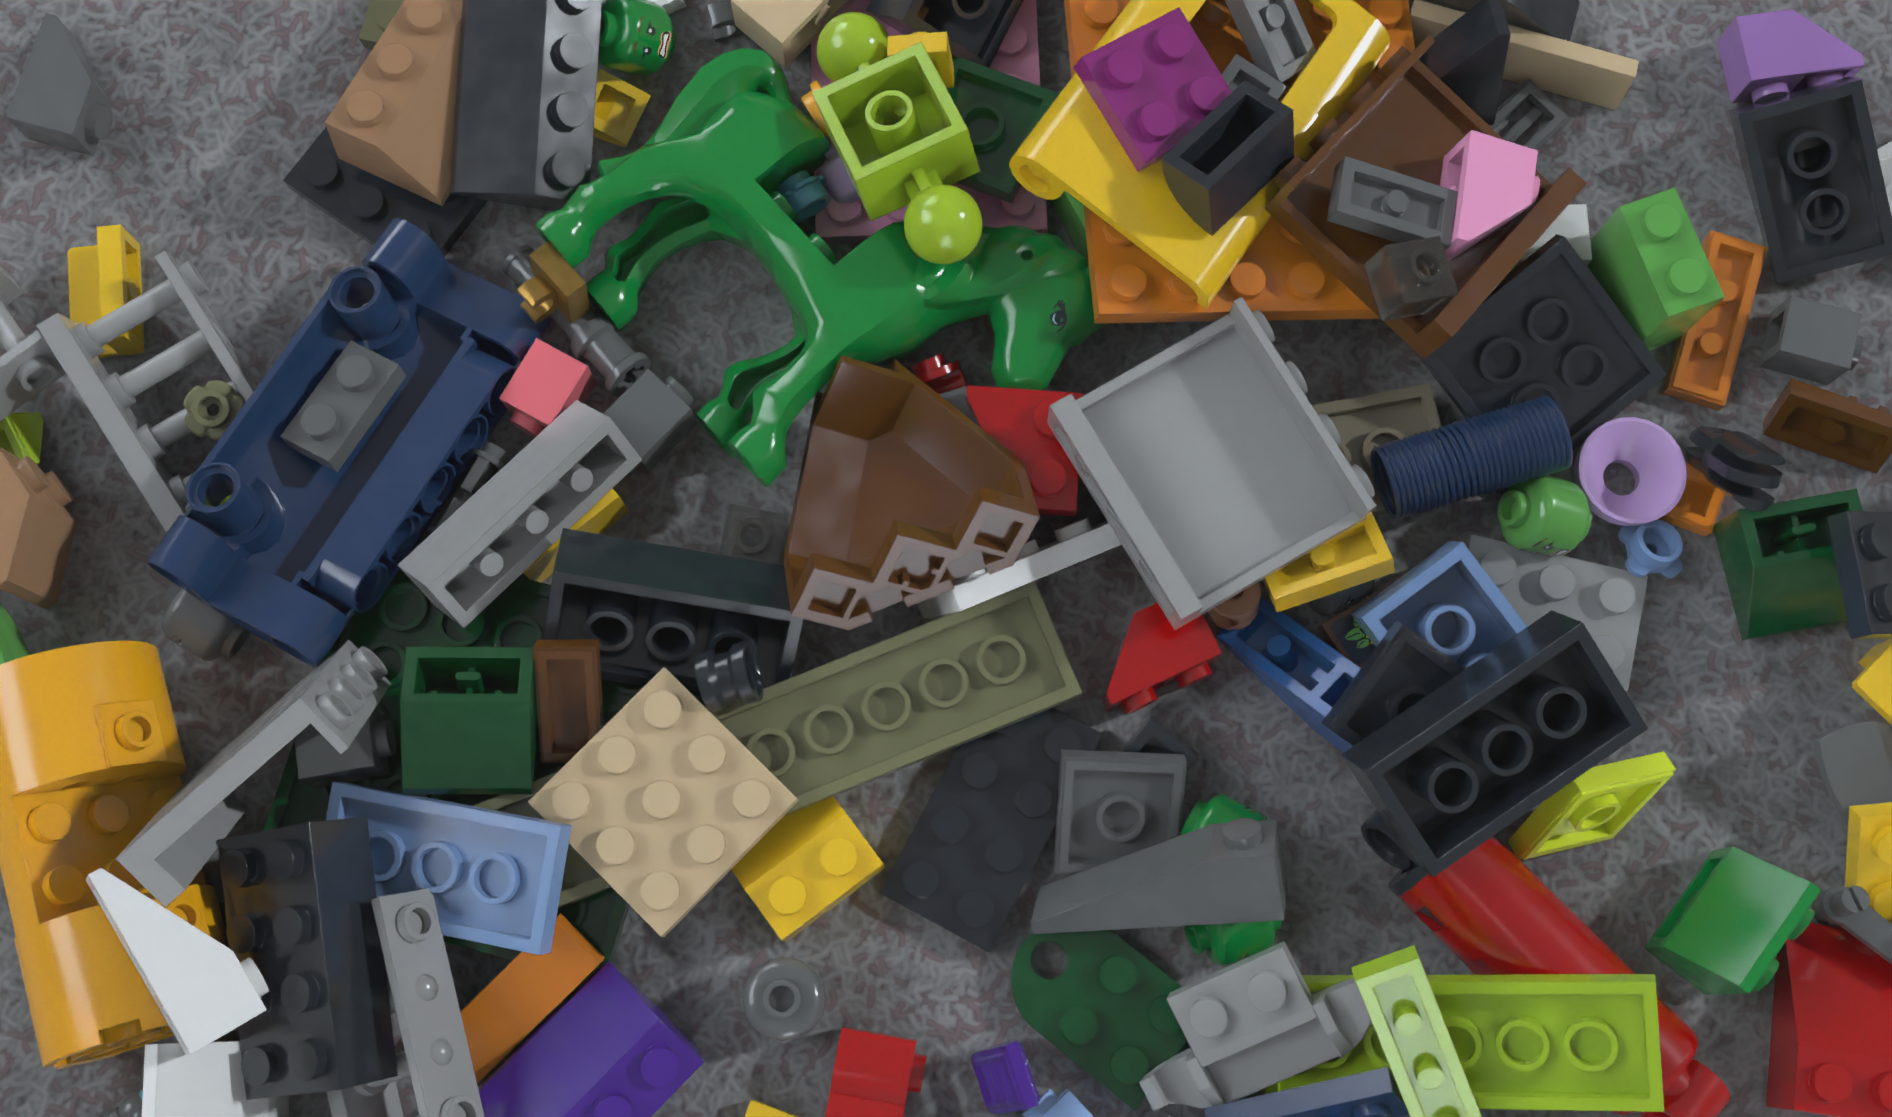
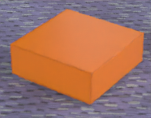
M1686 463L1687 479L1685 490L1675 507L1659 519L1706 537L1712 533L1725 493L1712 485L1702 472Z

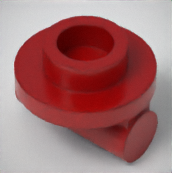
M944 353L911 365L913 374L938 394L970 385L964 371L961 369L959 360L947 364Z

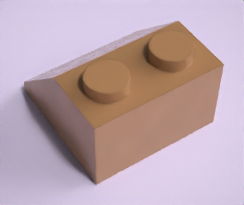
M1 447L0 590L47 610L57 603L78 523L67 506L74 498L66 484L55 472L50 471L45 474L30 457L25 456L20 459Z

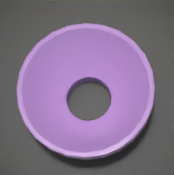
M1622 417L1607 421L1596 428L1584 440L1575 458V484L1586 495L1591 511L1609 523L1621 526H1638L1656 521L1675 507L1685 490L1687 470L1681 448L1667 431L1649 420L1636 417ZM1609 464H1622L1633 473L1635 485L1630 494L1616 495L1606 487L1603 474Z

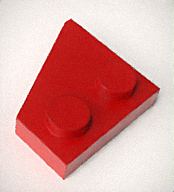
M967 385L966 402L970 411H973L979 427L1024 462L1039 514L1075 516L1077 511L1079 474L1047 424V418L1051 404L1069 394H1072L1074 399L1077 400L1083 397V393Z

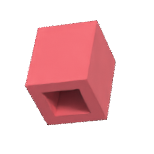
M536 338L499 399L510 414H512L509 423L523 433L535 438L575 400L584 403L596 384V380L587 365Z

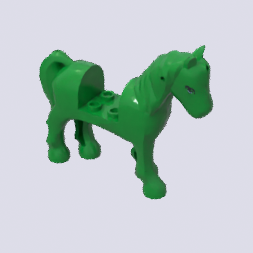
M741 48L725 52L702 66L675 99L657 130L642 147L623 157L599 161L598 170L601 177L591 183L580 185L561 209L546 213L535 224V228L546 243L549 242L574 269L589 257L596 231L623 210L645 200L667 196L657 200L640 227L628 238L609 247L604 254V269L586 283L588 299L605 318H609L615 324L618 331L636 317L639 295L653 272L674 254L701 242L725 240L751 252L772 276L791 310L796 336L788 344L773 352L754 359L737 361L727 368L724 373L720 395L705 404L694 415L717 445L731 459L737 456L764 487H768L787 467L785 455L786 434L805 405L828 384L841 355L880 367L892 362L894 359L897 360L914 353L929 338L947 328L979 316L988 315L991 319L995 335L991 373L997 386L1000 388L1046 390L1060 363L1072 347L1083 343L1105 324H1094L1088 258L1068 248L1060 237L1052 234L1036 232L1031 228L1017 225L1000 228L982 226L980 240L967 257L951 264H935L924 260L912 250L905 236L904 221L893 222L878 230L833 265L837 259L830 247L816 233H812L809 237L803 233L794 223L797 219L794 209L778 192V187L787 178L800 171H807L810 176H814V172L824 164L826 160L824 154L830 150L831 143L817 124L795 107L790 95L788 80L781 65L764 50Z

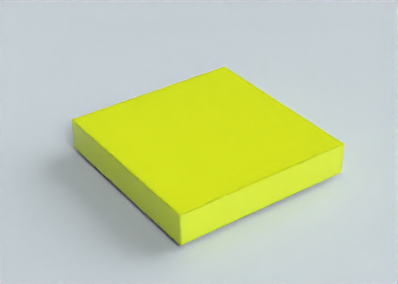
M1664 751L1592 767L1544 800L1507 842L1519 859L1526 860L1613 839L1674 775L1673 772L1676 768Z

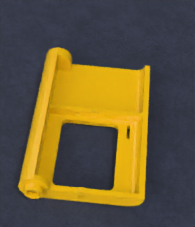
M1130 0L1092 51L1178 7L1188 22H1190L1206 0ZM1308 0L1331 18L1332 29L1281 100L1283 104L1293 109L1294 157L1298 154L1306 162L1316 153L1308 145L1309 142L1333 117L1337 121L1345 111L1343 107L1359 91L1390 45V36L1386 28L1373 15L1353 0ZM1077 73L1074 74L1009 162L1011 173L1026 190L1047 200H1055L1064 191L1068 192L1188 284L1197 294V303L1205 309L1210 305L1270 219L1271 215L1265 210V207L1280 191L1272 182L1275 179L1274 177L1225 225L1211 236L1192 220L1173 196L1165 180L1161 160L1140 172L1136 170Z

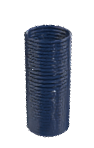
M1543 395L1536 399L1532 398L1530 401L1526 400L1524 403H1514L1513 406L1508 405L1507 408L1502 407L1501 410L1496 409L1495 412L1491 410L1489 413L1485 412L1477 417H1468L1466 420L1462 419L1460 422L1456 421L1451 425L1446 424L1445 427L1439 426L1438 429L1433 428L1431 431H1421L1420 434L1415 433L1414 436L1409 435L1408 438L1403 437L1402 440L1398 438L1396 442L1392 440L1391 443L1386 442L1385 445L1374 446L1371 451L1370 461L1375 485L1382 504L1388 515L1398 521L1399 518L1404 519L1405 516L1410 517L1411 514L1415 516L1417 512L1421 514L1423 511L1427 512L1435 507L1438 509L1440 506L1444 507L1448 503L1460 502L1462 498L1467 500L1469 496L1474 498L1476 495H1485L1487 492L1491 493L1499 488H1508L1516 483H1526L1528 480L1532 481L1540 476H1549L1551 473L1555 474L1557 471L1567 470L1572 464L1573 451L1569 429L1559 406L1551 397Z

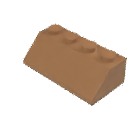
M404 0L325 121V125L339 159L443 206L450 195L463 0Z

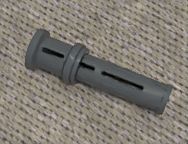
M523 245L518 248V252L524 257L522 261L512 252L502 266L503 272L511 277L519 287L533 277L529 255L534 252V249L530 245ZM557 308L548 316L571 340L570 348L572 349L573 356L582 363L588 362L606 381L605 389L611 396H621L650 369V359L642 352L635 353L617 334L618 330L609 318L596 317L590 310L571 324Z

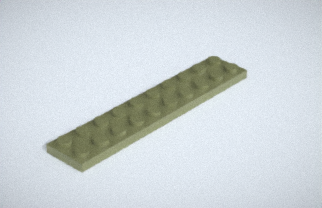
M1032 581L962 611L948 614L764 688L763 699L760 702L747 704L742 700L730 702L725 710L712 714L799 800L783 816L785 817L1080 697L1082 691L1036 582ZM556 773L533 781L532 794H501L474 806L545 820L528 801ZM570 844L568 845L558 909L611 888Z

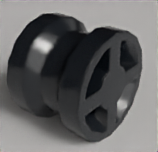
M745 640L734 643L729 651L719 654L711 649L696 654L695 672L704 704L710 712L723 711L730 702L738 700L752 704L763 699L764 690L761 669L750 642Z

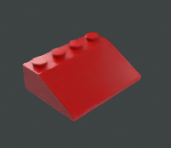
M1810 923L1794 940L1787 939L1776 955L1779 967L1775 973L1766 1107L1830 1117H1892V965L1845 929Z

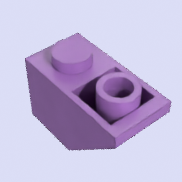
M1793 9L1737 16L1717 40L1731 104L1747 101L1756 103L1844 77H1854L1865 65L1861 53Z

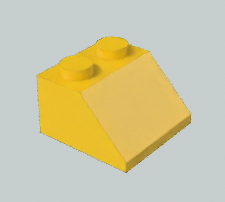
M832 797L781 818L731 870L781 941L787 943L884 870L885 866L837 800Z

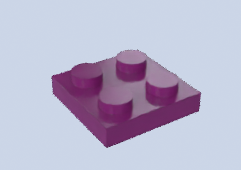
M1179 7L1082 56L1073 67L1138 172L1160 161L1166 153L1232 93Z

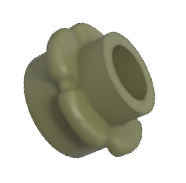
M219 380L209 381L204 387L195 386L188 392L183 405L187 410V415L184 419L185 423L195 435L199 437L208 435L213 440H219L244 406L242 397L233 393L234 389L231 385ZM211 405L219 407V412L215 416H211L208 413V408Z

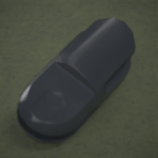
M1700 426L1692 431L1689 439L1699 447L1686 448L1685 456L1689 464L1702 472L1712 485L1743 507L1755 512L1766 510L1774 503L1775 498L1761 488L1774 489L1779 487L1783 473L1771 465L1786 464V460L1780 454L1749 434L1740 431Z

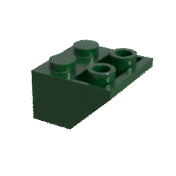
M1857 488L1777 502L1762 511L1755 512L1747 508L1738 509L1714 524L1713 530L1742 641L1847 622L1827 517L1846 511H1863Z
M406 647L400 697L402 789L404 794H532L538 725L533 647Z

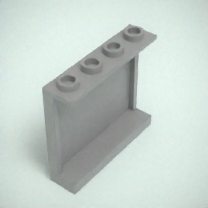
M1243 297L1234 301L1229 314L1083 397L1075 400L1073 395L1069 394L1049 407L1047 424L1174 630L1364 521L1376 507L1372 500L1375 492L1370 479L1360 466L1356 464L1350 466L1338 447L1341 444V438L1336 426L1325 413H1316L1305 395L1308 392V388L1302 373L1293 362L1287 361L1284 363L1272 344L1275 341V337L1269 322L1259 310L1252 312Z
M348 639L326 658L319 667L310 672L185 781L119 854L116 860L166 907L188 887L218 848V840L224 839L246 811L230 793L310 723L342 754L349 748L391 685L384 677L387 675L385 665L370 649L364 646L358 649Z

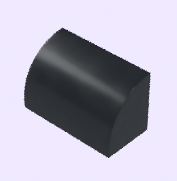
M1245 80L1161 158L1163 174L1173 196L1192 220L1211 236L1225 225L1294 158L1293 109Z

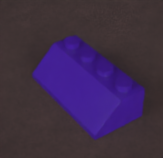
M607 959L478 1090L485 1117H651L704 1063V1060L696 1044Z

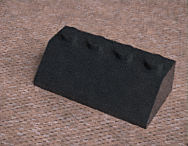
M463 0L450 194L546 211H556L567 203L580 185L590 183L602 0Z
M563 528L553 570L543 640L599 639L601 680L644 687L665 667L692 695L701 696L695 672L696 654L709 649L718 654L727 652L734 643L745 640L750 642L757 656L763 679V689L789 679L804 619L791 616L785 568L782 565Z

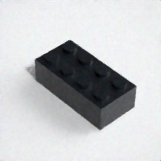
M1551 610L1341 754V756L1406 856L1434 877L1639 736L1648 727L1584 623Z
M367 817L307 822L219 839L220 875L223 885L229 949L234 951L239 962L250 957L262 974L269 989L268 993L260 997L267 1010L238 1027L246 1100L341 1090L398 1076L384 955L371 902L372 899L377 898Z

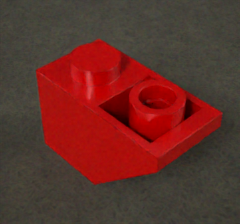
M1158 602L1134 613L1102 700L1107 712L1121 706L1125 715L1131 714L1158 700L1154 690L1174 681L1177 682L1181 690L1213 674L1209 665L1214 663L1222 652L1203 614L1174 630Z

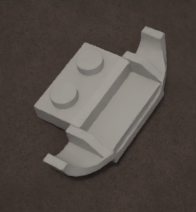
M1285 941L1170 992L1167 1001L1191 1048L1156 1066L1139 1083L1153 1111L1169 1104H1183L1203 1109L1238 1101L1243 1097L1334 1058H1343L1363 1039L1372 1021L1354 978L1311 994Z

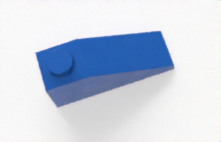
M1260 597L1256 618L1248 626L1239 630L1221 628L1216 634L1217 639L1316 733L1343 753L1353 747L1324 726L1322 721L1359 672L1360 667L1282 611L1277 613L1274 605L1263 597Z

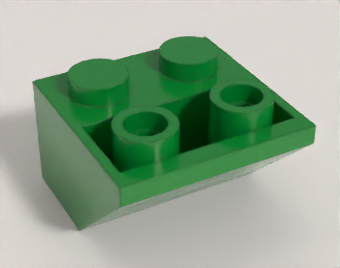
M1734 846L1713 850L1644 949L1705 995L1750 994L1752 990L1757 992L1766 986L1775 975L1779 967V961L1775 959V956L1786 940L1797 938L1812 921L1815 911L1810 906L1821 889L1806 879Z

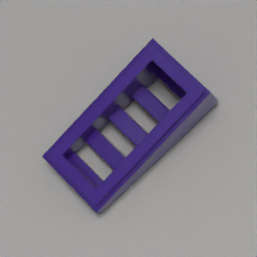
M1013 1039L975 1052L972 1055L971 1063L985 1106L990 1113L1001 1114L1021 1111L1039 1105L1038 1102L1041 1099L1022 1043Z

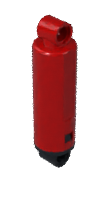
M1377 810L1362 824V836L1371 849L1385 862L1400 869L1389 882L1388 888L1475 975L1635 974L1495 835L1432 877L1406 856ZM1657 995L1664 1112L1639 1113L1641 1117H1717L1730 1101V1093L1726 1085L1714 1072L1693 1059L1699 1045L1696 1033ZM1612 1111V1112L1615 1113V1114H1620V1115H1629V1114L1634 1113V1112H1636V1111Z

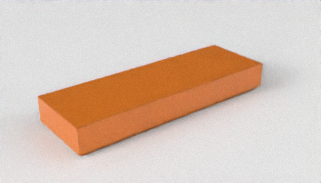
M1711 230L1705 236L1702 248L1725 297L1676 341L1662 394L1720 411L1725 407L1767 247Z
M561 913L556 917L551 953L536 955L521 952L461 1011L477 1084L605 958Z

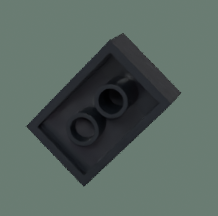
M1848 76L1729 110L1742 168L1764 245L1767 247L1766 252L1776 284L1892 255V215L1862 79Z

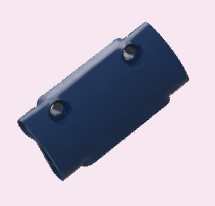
M393 218L362 260L363 266L349 267L333 278L328 290L200 467L190 476L186 485V497L188 500V504L185 507L186 514L178 516L146 561L153 570L207 606L282 651L316 668L319 667L355 612H367L374 607L400 570L398 564L413 551L428 526L475 459L472 455L475 448L481 450L508 410L499 397L535 339L538 338L540 340L551 324L548 317L539 323H535L521 308L520 304L524 301L521 296L446 262L435 242L424 231L401 218ZM353 341L399 364L406 374V378L339 471L336 472L290 448L281 438V435L348 343ZM231 495V497L225 503L220 505V503L226 497Z

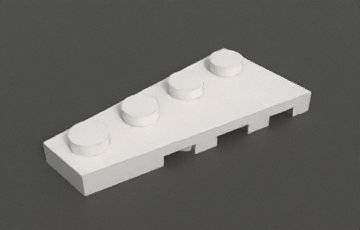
M1088 518L1054 530L1057 541L1038 548L1035 539L1027 541L1013 566L990 575L987 569H981L954 580L955 589L917 604L924 619L962 611L1122 544L1108 521L1091 527Z

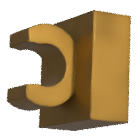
M549 242L529 255L533 277L524 282L517 291L524 299L520 304L521 308L535 323L546 319L556 308L571 324L590 311L586 282Z

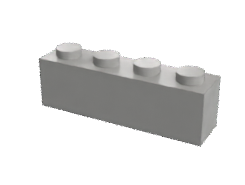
M575 400L405 557L398 566L435 607L465 628L561 537L563 528L570 529L642 459L609 416Z

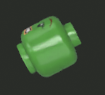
M1546 475L1544 477L1540 476L1538 479L1534 478L1532 481L1528 480L1526 483L1510 485L1501 497L1497 508L1502 535L1509 545L1521 551L1546 556L1565 555L1583 541L1591 527V509L1582 489L1568 480Z

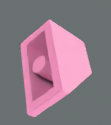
M1471 130L1444 156L1440 186L1458 191L1451 246L1441 255L1431 253L1430 263L1439 266L1445 264L1499 232L1523 211H1528L1533 206L1540 188V179L1538 176H1535L1538 150Z

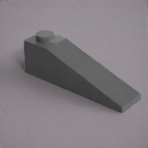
M1239 818L1228 823L1211 824L1039 887L1031 920L1032 933L1045 934L1284 920L1287 879L1277 819L1256 821L1251 818Z

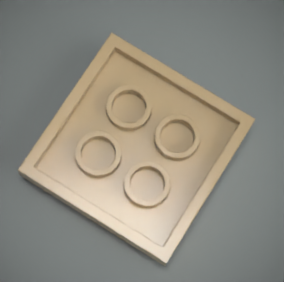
M663 667L528 803L545 820L572 825L569 844L661 937H665L799 800Z

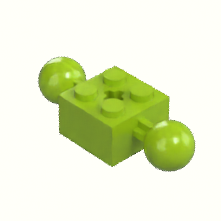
M861 12L840 14L824 26L817 42L818 63L823 73L833 83L812 92L828 135L871 222L908 205L904 217V232L912 250L918 256L931 263L951 264L958 262L975 249L980 240L983 226L982 215L975 200L964 190L951 186L962 179L980 172L968 128L922 42L887 57L888 33L879 21Z

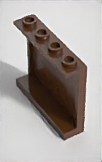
M1430 35L1412 53L1403 45L1377 72L1385 81L1378 88L1368 81L1343 107L1351 117L1343 125L1333 117L1309 142L1308 145L1316 153L1307 162L1298 154L1272 181L1280 191L1265 207V210L1423 359L1427 358L1456 334L1587 184L1570 167L1551 183L1536 170L1535 176H1538L1540 179V188L1533 206L1528 211H1523L1499 232L1441 266L1430 263L1431 253L1327 221L1334 169L1345 156L1440 186L1444 156L1471 130L1503 139L1419 60L1435 42Z

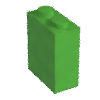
M1675 187L1619 206L1590 240L1592 260L1587 267L1649 351L1676 342L1725 297Z

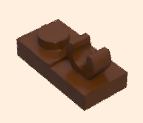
M1791 378L1764 419L1763 435L1877 474L1892 453V414H1890L1887 407L1880 405L1878 409H1874L1858 403V399L1855 396L1845 397Z

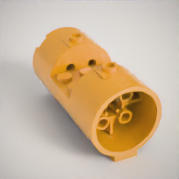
M121 640L79 644L28 655L0 664V869L16 936L14 938L43 1068L54 1065V1068L58 1067L59 1070L97 1061L145 1047V1044L175 1036L86 882L88 874L102 868L163 906L116 860L119 854L182 786L180 775L186 770L158 648L147 642ZM201 869L188 887L164 908L229 948L216 889L212 885H206L203 870Z

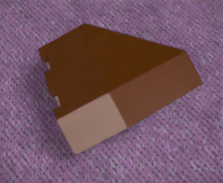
M841 355L824 393L818 392L815 395L783 557L791 616L851 630L872 622L871 613L903 600L906 606L909 607L955 589L954 580L986 568L990 575L1013 566L1040 518L1024 462L895 359L890 369H886Z

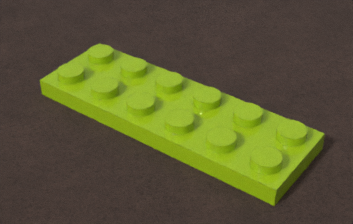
M1655 974L1426 975L1479 1109L1664 1112ZM1302 975L1311 994L1354 978L1353 975ZM1371 1023L1366 1030L1363 1039L1343 1058L1331 1059L1266 1087L1265 1094L1385 1067L1390 1068L1373 1024Z

